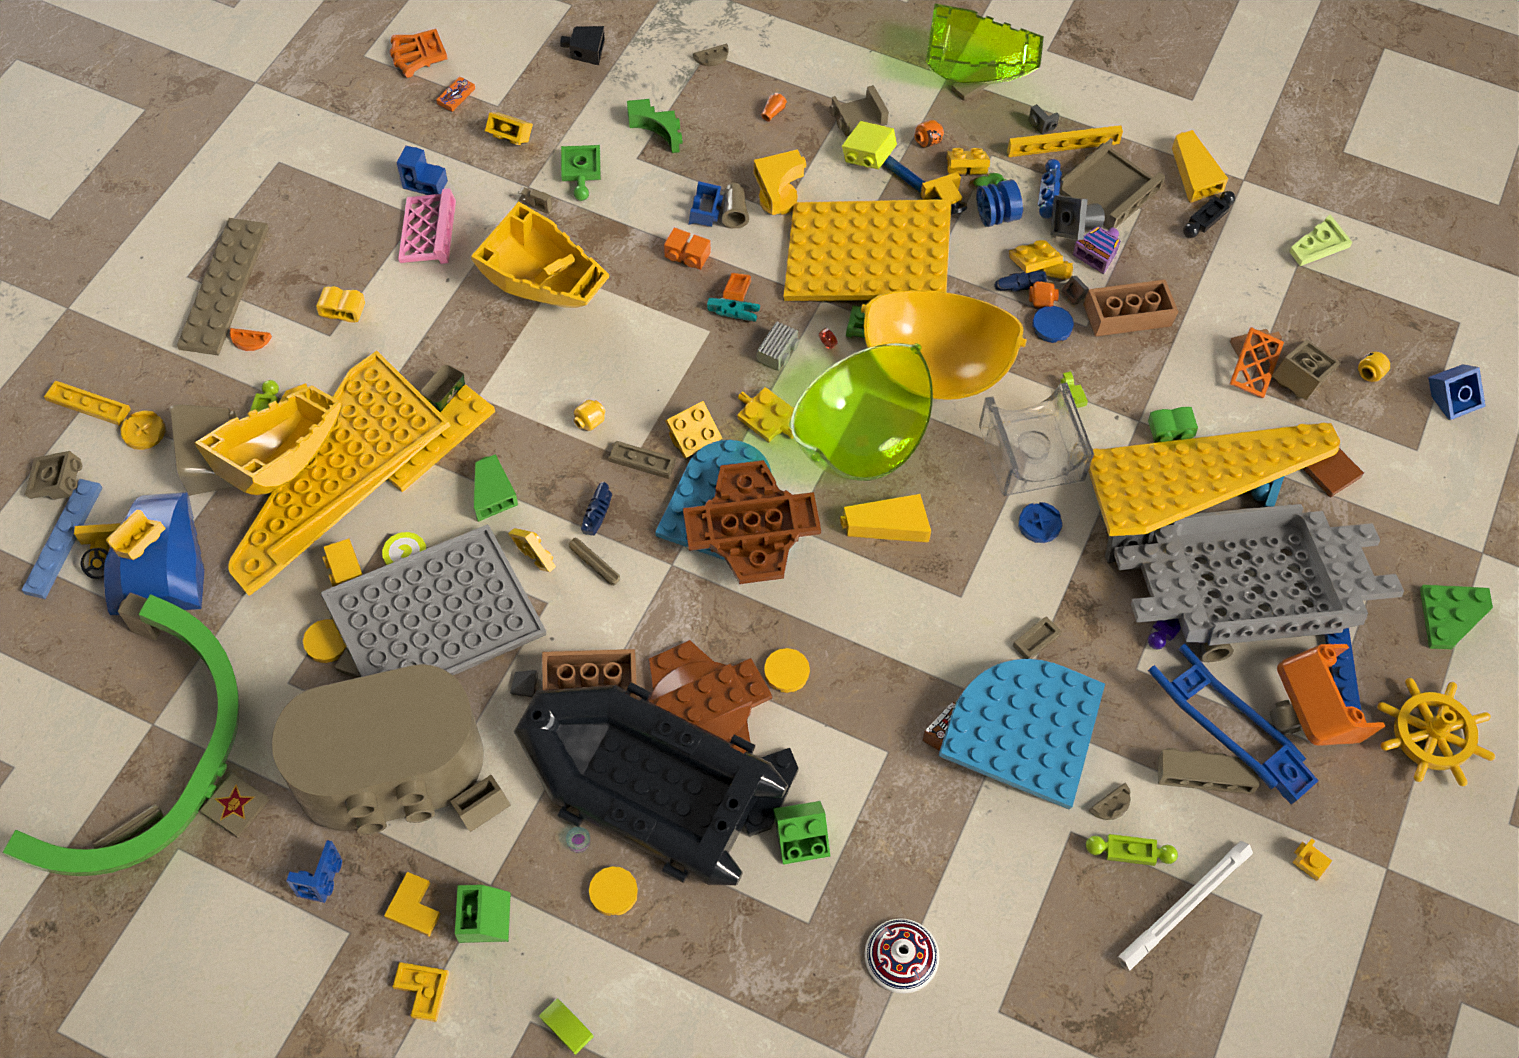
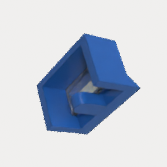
M698 181L688 225L697 223L712 227L713 221H718L720 210H717V206L721 207L724 196L720 195L721 186Z

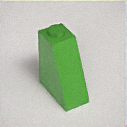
M496 454L484 457L476 462L474 511L478 522L517 506L516 493Z

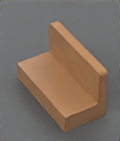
M1267 329L1259 330L1279 340L1282 339L1279 331L1270 334ZM1247 334L1233 337L1230 340L1238 358ZM1252 334L1251 345L1254 346L1261 343L1259 337ZM1272 342L1267 344L1270 352L1276 350V344ZM1263 346L1253 349L1256 355L1265 353ZM1249 351L1246 352L1244 359L1251 357Z

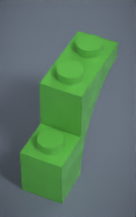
M650 99L627 101L630 128H642L653 131L667 141L672 153L680 152L679 144H683L682 133H678V130H680V120L675 117V111L655 112L654 106L650 105Z

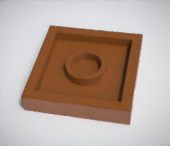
M1340 448L1335 455L1302 468L1330 498L1362 478L1364 474Z

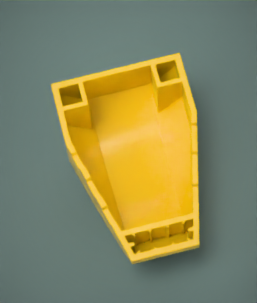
M520 202L512 208L471 256V260L479 271L506 293L563 308L586 306L609 278V273L594 259L589 258L583 253L584 250L579 245L576 246L565 232L562 233L552 220ZM570 254L573 255L575 262L571 266L540 285L536 283L534 278L545 267L558 259L562 260Z
M311 385L286 396L287 400L277 403L274 401L268 404L269 408L259 412L255 409L248 412V417L241 420L236 417L196 441L195 445L214 473L244 493L252 495L271 493L295 478L315 458L327 441L336 423L342 406L341 401Z

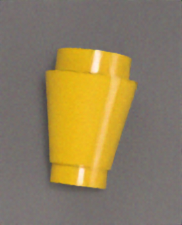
M1063 261L1061 264L1044 268L1043 271H1045L1047 276L1066 281L1073 274V263Z

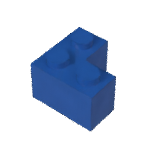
M407 145L404 147L396 162L402 188L425 195L441 194L442 189H444L448 182L445 168L428 164L424 150Z

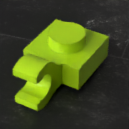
M1071 371L1063 373L1064 378L1060 379L1064 388L1061 389L1060 395L1066 409L1072 410L1087 406L1088 400L1081 384L1074 385Z

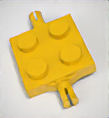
M764 387L753 398L743 391L738 395V399L746 404L738 413V420L767 442H770L776 435L782 432L791 439L796 436L797 432L788 425L797 415V410L768 388Z

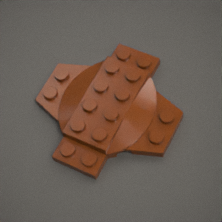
M764 460L721 465L715 497L712 500L709 499L705 506L683 508L689 551L710 548L711 552L724 557L739 584L784 579L789 549L799 541V537L821 534L814 492L792 495L787 490H780Z
M691 640L649 658L653 692L649 702L729 742L734 734L751 742L747 723L751 710L772 699L769 688L751 658L735 666H732L731 663L725 665L714 662ZM736 745L733 746L734 749L742 753L746 752V750Z

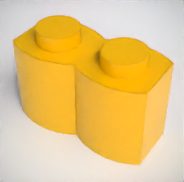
M336 286L324 287L316 307L318 314L322 317L341 319L346 322H358L365 305L364 295L357 290L343 291Z

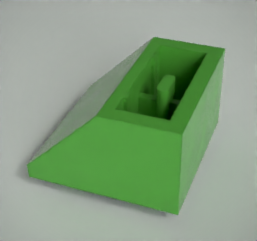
M821 801L773 809L783 865L831 857L826 814Z
M458 885L455 936L458 942H509L511 893L485 885Z

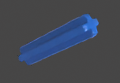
M889 155L883 165L921 193L922 183H925V181Z

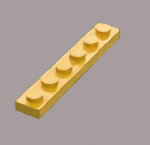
M1119 125L1010 138L1007 153L1008 157L1099 147L1101 143H1106L1110 138L1113 139L1112 145L1120 144L1123 129Z

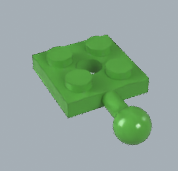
M600 145L561 146L562 181H577L574 197L579 201H584L589 196L585 180H601ZM579 161H584V162H586V163L583 164V165H578V164H577V162H579Z

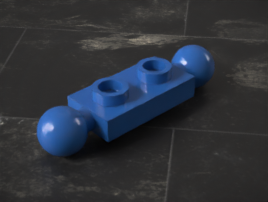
M1050 159L1046 162L1045 169L1047 173L1042 175L1038 206H1040V216L1045 219L1052 217L1054 195H1059L1062 172L1060 171L1061 164L1056 159Z

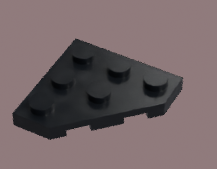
M791 748L761 757L774 765L788 784V788L782 798L757 799L744 824L749 837L768 831L774 825L773 809L782 807L799 770Z

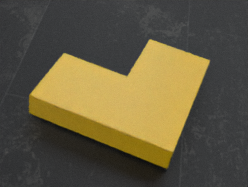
M570 254L562 260H556L545 267L534 280L538 285L544 283L571 266L575 262V258Z
M407 872L384 917L430 937L441 914L439 911L420 904L430 885L429 880Z
M399 962L392 987L397 990L416 993L410 1015L411 1018L437 1022L449 972L444 969Z

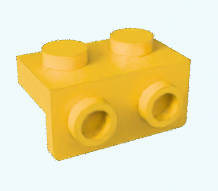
M136 510L106 539V542L119 557L134 560L140 557L144 549L150 543L156 541L160 537V533L166 528L161 522L147 519L141 510Z

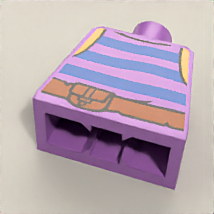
M1101 227L1094 228L1084 235V240H1078L1075 243L1072 255L1104 274L1117 254L1121 242L1117 238L1119 236L1118 230L1113 227L1108 231Z

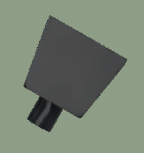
M576 26L573 28L571 37L561 36L560 46L570 49V57L573 60L599 65L605 43L604 26Z

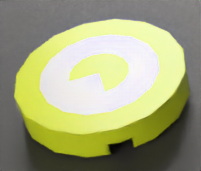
M401 532L391 536L385 542L382 549L383 560L386 565L426 550L427 547L424 540L417 534Z

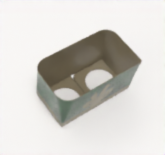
M443 365L422 388L421 394L441 412L465 385L464 373L450 365ZM454 383L453 388L446 394L444 387L447 384ZM436 398H443L439 402L433 401Z

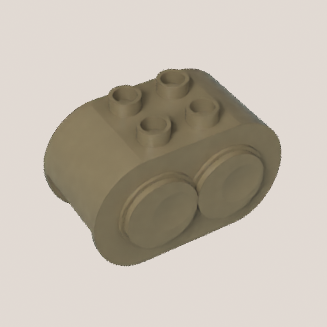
M426 664L407 666L306 690L294 697L284 707L276 721L272 736V753L276 767L305 814L316 823L329 829L341 831L357 829V832L363 835L381 832L387 827V821L405 817L406 821L410 823L430 820L435 816V810L452 805L451 800L473 787L481 772L484 758L483 743L464 688L449 672Z

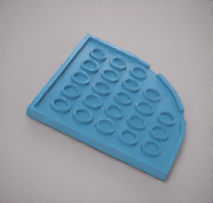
M1017 659L997 664L978 675L958 698L938 756L1066 809H1071L1074 804L1105 683L1064 666L1043 660Z

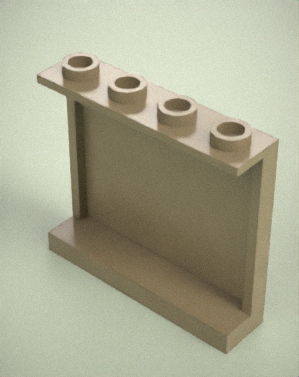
M1111 138L1106 143H1101L1093 154H1088L1081 164H1076L1068 175L1062 176L1059 191L1062 196L1088 199L1087 205L1092 203L1100 204L1105 213L1103 225L1108 229L1111 227L1117 228L1161 190L1165 175L1160 172L1154 177L1150 176L1111 148L1113 139Z

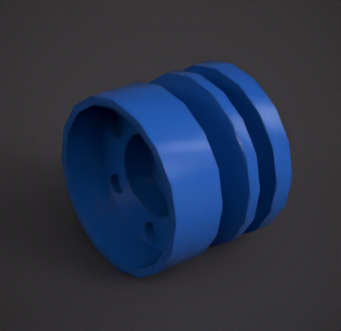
M1013 179L1000 181L996 186L988 184V186L978 187L976 193L977 208L982 223L986 227H991L994 224L1000 225L1003 220L1008 223L1022 218V196L1017 183Z

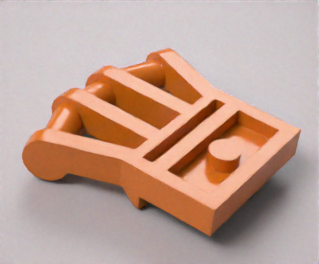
M437 29L414 35H393L391 37L392 48L390 49V55L394 58L393 63L395 67L403 71L407 78L412 77L416 70L425 65L430 67L432 63L447 60V54Z

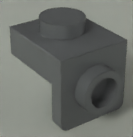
M1036 104L1030 109L1028 121L1041 134H1044L1048 131H1053L1057 127L1060 115L1056 112L1048 116Z

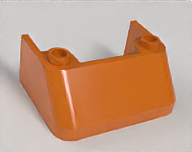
M1321 644L1288 657L1277 665V672L1307 739L1314 745L1361 743L1385 727L1384 722L1367 723L1361 710L1352 706L1346 707L1328 667L1334 665L1337 661L1336 657L1349 648L1347 644Z

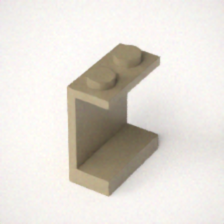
M874 85L867 87L866 98L840 105L836 96L832 97V103L829 107L832 117L836 118L839 130L843 131L845 137L852 133L860 121L885 126L888 123L889 111Z

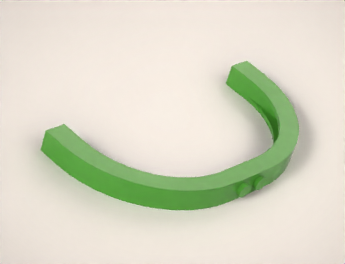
M151 594L139 613L142 622L163 630L189 645L205 662L217 689L218 714L212 738L184 792L169 813L141 835L124 843L99 849L82 850L55 846L15 830L3 851L7 857L45 872L68 876H95L113 873L141 863L162 851L185 831L198 814L206 798L210 799L216 789L214 783L217 777L224 775L228 766L225 762L233 747L239 723L240 701L232 665L220 642L202 622L178 606Z

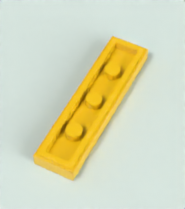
M56 380L44 396L46 401L118 426L122 424L131 410L129 405Z

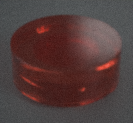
M824 328L819 332V338L827 348L832 349L838 344L836 336L828 328Z

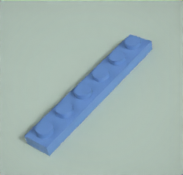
M79 479L77 488L69 498L22 588V592L25 595L46 599L77 539L74 535L75 526L84 525L102 490L100 483Z

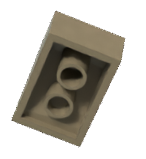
M1305 340L1284 358L1272 377L1280 385L1291 389L1297 397L1307 401L1341 363L1309 340Z

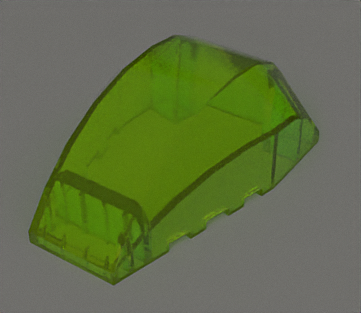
M941 4L934 5L924 62L933 73L957 83L996 84L1012 81L1040 68L1044 36L1023 28L1020 30L1011 27V24L993 21L994 18L987 15L985 18L977 15L978 12ZM993 60L996 62V64H988Z

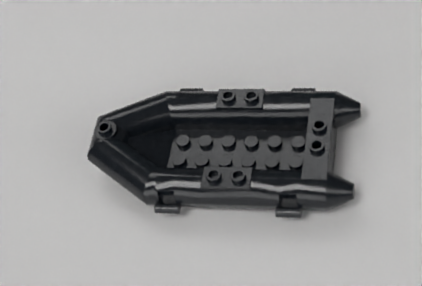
M632 682L628 685L627 690L618 685H603L536 691L516 726L514 734L551 802L562 807L558 813L559 818L576 827H580L583 820H586L666 862L662 869L663 873L682 883L685 882L688 875L707 885L736 886L739 883L743 872L729 852L757 799L782 798L788 788V784L772 763L752 754L756 747L755 744L735 734L729 742L649 702L652 692ZM633 693L642 699L639 701L631 697L630 694ZM736 745L746 750V752L742 753L734 749L733 746ZM571 806L578 810L579 817L567 811V809ZM675 861L684 866V872L671 866V864Z

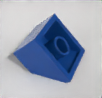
M1462 364L1428 377L1431 397L1448 420H1453L1486 407L1480 367Z

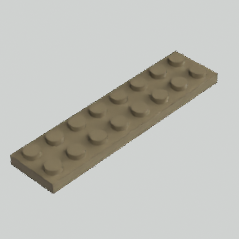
M234 218L228 219L177 343L179 350L219 356L269 227L267 223Z

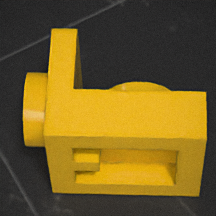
M1311 838L1307 844L1302 841L1294 851L1297 857L1292 863L1317 881L1332 860L1312 846L1315 840Z

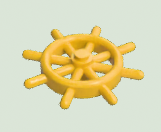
M1407 678L1405 684L1412 697L1403 704L1400 710L1384 702H1380L1377 705L1379 711L1395 718L1394 733L1396 738L1382 742L1380 745L1381 749L1387 751L1400 747L1412 761L1417 763L1418 766L1414 774L1416 782L1423 781L1428 768L1432 770H1451L1458 785L1466 786L1467 779L1460 765L1472 754L1488 761L1495 759L1493 752L1477 745L1478 728L1476 724L1489 721L1491 718L1490 714L1483 712L1472 716L1464 705L1454 699L1457 690L1455 682H1450L1447 685L1444 694L1436 692L1421 693L1414 679ZM1428 706L1439 708L1435 717H1433ZM1418 708L1425 721L1410 715V712ZM1408 724L1421 729V731L1409 734ZM1463 729L1464 739L1450 732ZM1425 740L1426 744L1424 750H1422L1415 742ZM1447 742L1462 748L1461 752L1454 755ZM1436 744L1444 757L1432 755Z

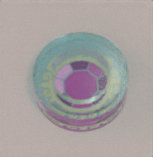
M574 827L567 833L566 842L571 851L580 853L588 849L591 838L585 828Z

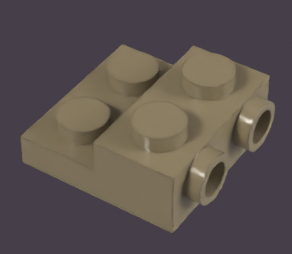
M71 451L36 457L24 495L30 499L49 496L53 500L71 497L73 490L77 488L76 477L78 471L82 469L81 459Z

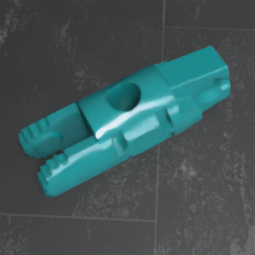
M709 298L707 309L720 316L756 322L757 315L750 312H758L760 305L724 298Z

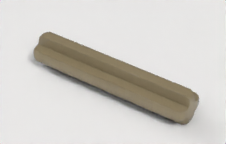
M575 537L569 542V548L609 584L614 586L620 581V575L581 540Z
M156 804L152 805L94 843V849L110 847L124 842L162 817L161 809Z

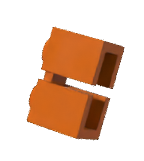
M674 227L664 244L665 257L680 263L684 261L685 265L701 270L711 253V241L694 234L690 242H687L691 236L690 233Z

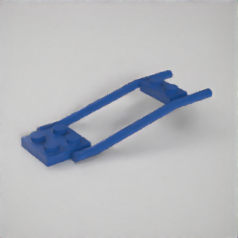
M1183 644L1178 650L1192 664V667L1171 683L1155 665L1148 670L1184 712L1253 769L1270 790L1276 787L1291 805L1319 781L1303 763L1306 758L1297 747L1218 681L1186 644ZM1209 684L1283 747L1261 765L1190 705L1187 700Z

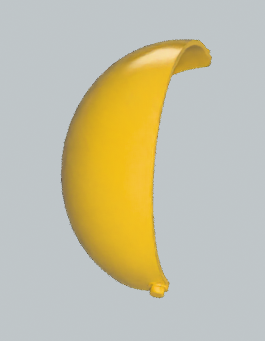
M928 290L894 291L876 296L867 305L863 304L861 308V313H865L864 335L866 344L877 366L889 379L900 387L927 398L943 400L961 399L986 391L1007 374L1016 360L1019 349L1025 347L1027 339L1023 338V326L1015 316L995 305L963 295Z

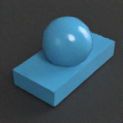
M1284 476L1273 480L1271 484L1266 483L1252 489L1251 495L1255 500L1264 502L1263 507L1275 506Z

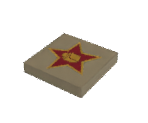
M231 773L201 808L200 812L239 838L268 804L270 799Z

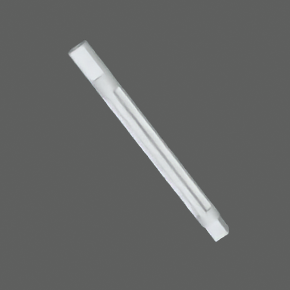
M1240 841L1197 884L1148 930H1145L1117 957L1121 966L1130 971L1171 929L1230 873L1253 854L1250 844Z

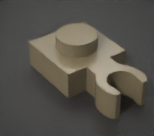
M522 187L518 194H521L519 200L531 203L532 208L547 214L553 209L551 196L545 192L535 189L531 192L525 187Z

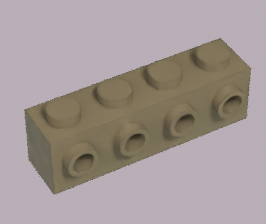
M1176 748L1163 749L1158 757V785L1254 794L1259 787V776L1238 757L1227 756L1224 753L1204 754L1198 750L1184 752Z

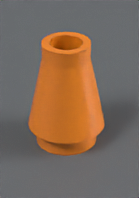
M779 93L770 96L764 111L761 113L764 120L769 122L786 107L787 101L784 96Z

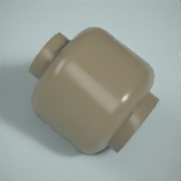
M1289 700L1275 703L1276 708L1270 711V717L1276 730L1282 732L1283 735L1301 731L1300 727L1302 726Z

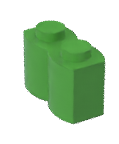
M1192 407L1156 410L1150 412L1148 418L1154 442L1191 439L1196 436L1198 430Z

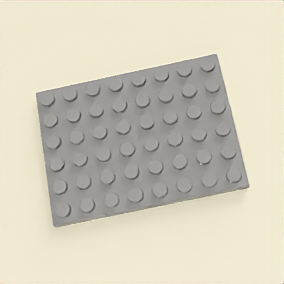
M488 524L321 592L322 599L361 677L418 664L436 666L454 676L546 636V629Z

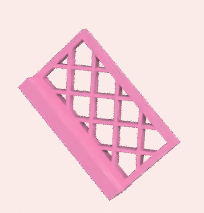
M450 188L442 189V194L407 197L398 257L400 263L439 259L441 264L449 263L456 200ZM435 201H440L435 208L429 206ZM412 204H422L416 210L412 209ZM426 208L430 210L424 217L419 215ZM436 215L438 219L432 224L429 223L428 220ZM415 217L420 219L413 226L409 224ZM425 223L428 227L420 233L417 229ZM432 230L436 232L431 239L425 237ZM415 232L417 236L409 241L407 239L408 236ZM422 239L426 241L420 248L415 246ZM430 246L434 248L433 253H424ZM413 248L415 250L411 255L405 256L409 249Z

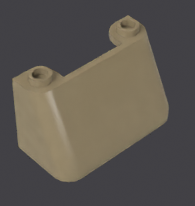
M182 404L171 406L176 467L179 478L188 495L235 487L214 473L195 445L196 441L226 422L236 418L235 411L224 407Z

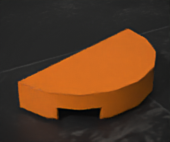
M230 328L229 334L233 344L238 349L244 351L261 349L272 338L268 332Z

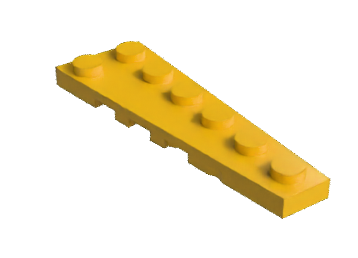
M465 384L440 412L449 421L451 426L429 442L387 480L401 492L405 491L495 412L494 406Z

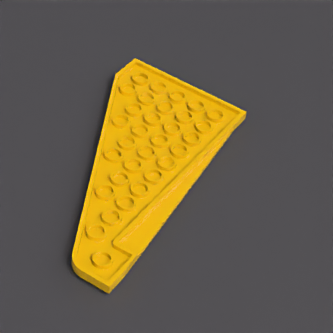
M375 351L349 370L333 395L335 399L341 401L342 406L327 441L315 458L295 478L271 493L230 558L229 572L248 596L268 583L422 448L451 426L449 421L378 351Z

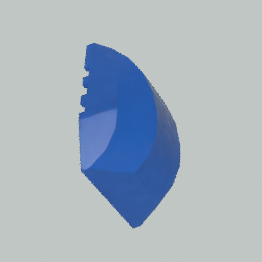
M188 493L151 494L138 497L130 507L123 522L136 510H141L147 519L161 522L166 529L160 533V537L156 541L150 543L144 549L140 557L134 560L119 557L110 547L104 567V587L108 613L110 615H120L118 613L119 606L130 592L146 599L151 594L183 610L201 609L205 569L201 558V550L198 544L197 531L194 525Z

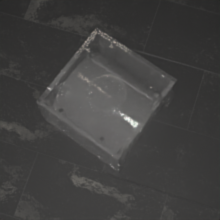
M1068 383L1059 384L1055 392L1044 401L1019 410L1001 409L997 407L993 396L985 398L979 428L1003 496L1085 481L1094 452Z

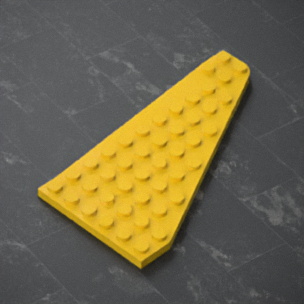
M1332 423L1299 424L1298 426L1125 447L1096 448L1084 450L1083 457L1109 536L1140 535L1152 532L1331 457L1339 450L1340 438Z

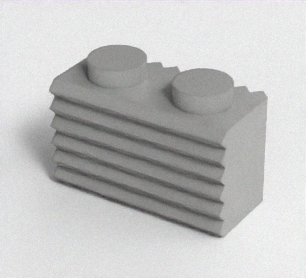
M777 321L758 348L757 361L779 371L782 365L785 366L788 363L791 351H795L799 345L800 340L798 339L797 329L794 330Z

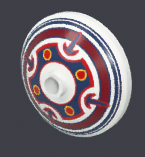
M892 919L880 924L869 936L865 947V963L873 980L884 989L894 993H912L922 989L933 979L939 965V949L932 934L921 924L909 919ZM899 948H906L908 953L901 954Z

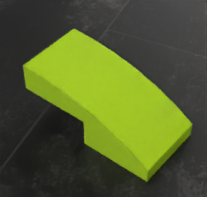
M558 998L539 1015L540 1019L575 1055L594 1038L586 1026Z

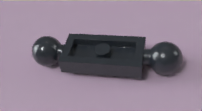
M1224 191L1220 199L1214 196L1190 217V223H1187L1183 228L1184 235L1188 238H1194L1198 235L1199 230L1205 233L1229 212L1230 206L1235 203V194L1232 191Z

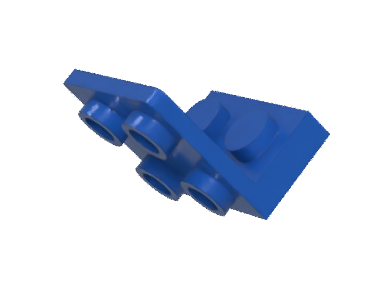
M326 841L314 877L313 874L306 871H299L298 873L289 872L286 881L297 897L325 903L327 896L332 894L335 873H338L342 866V858L333 842Z

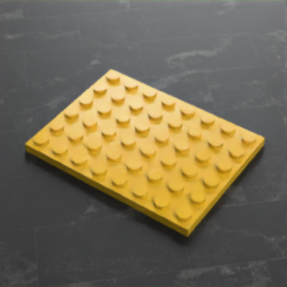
M951 199L795 202L793 205L783 295L784 301L872 300L881 294L902 290H928L947 293Z

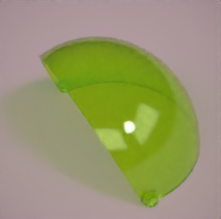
M903 343L877 345L842 359L822 373L802 394L791 418L792 434L806 457L817 467L833 476L855 481L879 479L902 466L920 444L928 427L932 411V379L928 365L920 351L922 347L918 343L914 345Z

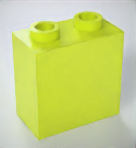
M860 121L842 145L845 162L879 170L897 145L894 128Z

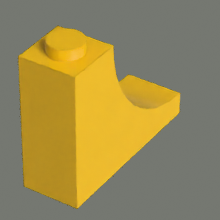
M798 149L754 160L753 174L772 216L780 214L779 195L783 188L793 180L804 177L806 160L804 156L801 157Z

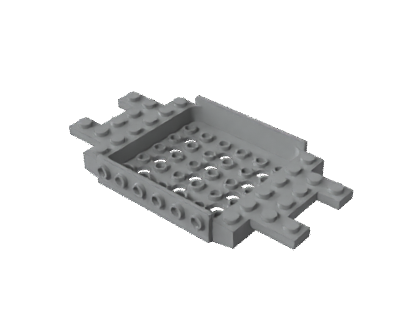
M1302 504L1192 514L1173 522L1172 525L1156 529L1152 544L1115 547L1114 556L1119 570L1142 569L1151 596L1148 598L1132 599L1131 607L1136 622L1178 619L1186 642H1207L1209 646L1342 633L1345 628L1364 625L1368 612L1363 601L1402 597L1404 590L1396 574L1374 576L1361 547L1378 546L1380 538L1373 523L1330 527L1323 511L1302 513ZM1288 549L1293 555L1286 556L1280 550ZM1245 553L1250 559L1243 560L1241 557H1238V554ZM1203 557L1206 559L1207 563L1200 564L1199 562L1195 561V558ZM1295 566L1299 569V572L1293 573L1287 567ZM1253 570L1256 576L1250 577L1244 571ZM1209 574L1213 577V580L1206 581L1201 575ZM1303 583L1307 589L1300 590L1294 584ZM1259 587L1263 590V593L1256 594L1254 591H1251V588ZM1215 591L1220 597L1212 598L1207 592ZM1309 600L1314 606L1308 608L1301 601ZM1265 604L1269 606L1270 611L1264 612L1258 608V605ZM1221 608L1226 611V615L1219 616L1214 612V609Z

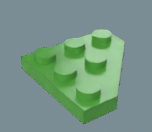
M1422 585L1420 588L1430 649L1452 650L1493 608L1490 588Z

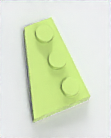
M1329 215L1325 221L1314 227L1312 232L1308 235L1306 234L1295 243L1289 253L1299 266L1350 248L1352 241L1334 218Z

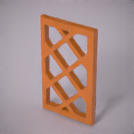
M1250 327L1230 385L1264 398L1284 342ZM1252 334L1258 336L1261 343L1252 346L1250 343ZM1270 342L1277 345L1273 355H1271L1267 346ZM1263 346L1267 357L1258 360L1253 349ZM1249 351L1254 362L1245 366L1243 359L1246 352ZM1269 360L1270 367L1268 373L1264 374L1260 363ZM1255 365L1260 376L1251 380L1246 369ZM1239 371L1243 372L1247 382L1240 383L1236 381ZM1260 379L1263 382L1261 392L1256 390L1253 382Z

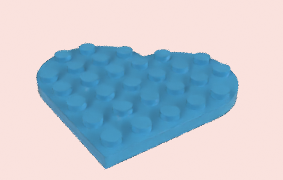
M736 440L716 441L702 447L688 463L656 529V537L688 547L683 508L705 506L709 499L712 500L715 497L721 465L764 460L771 472L770 465L765 456L752 445ZM710 548L696 550L714 556L716 558L725 560V558L720 556L719 554L711 552Z

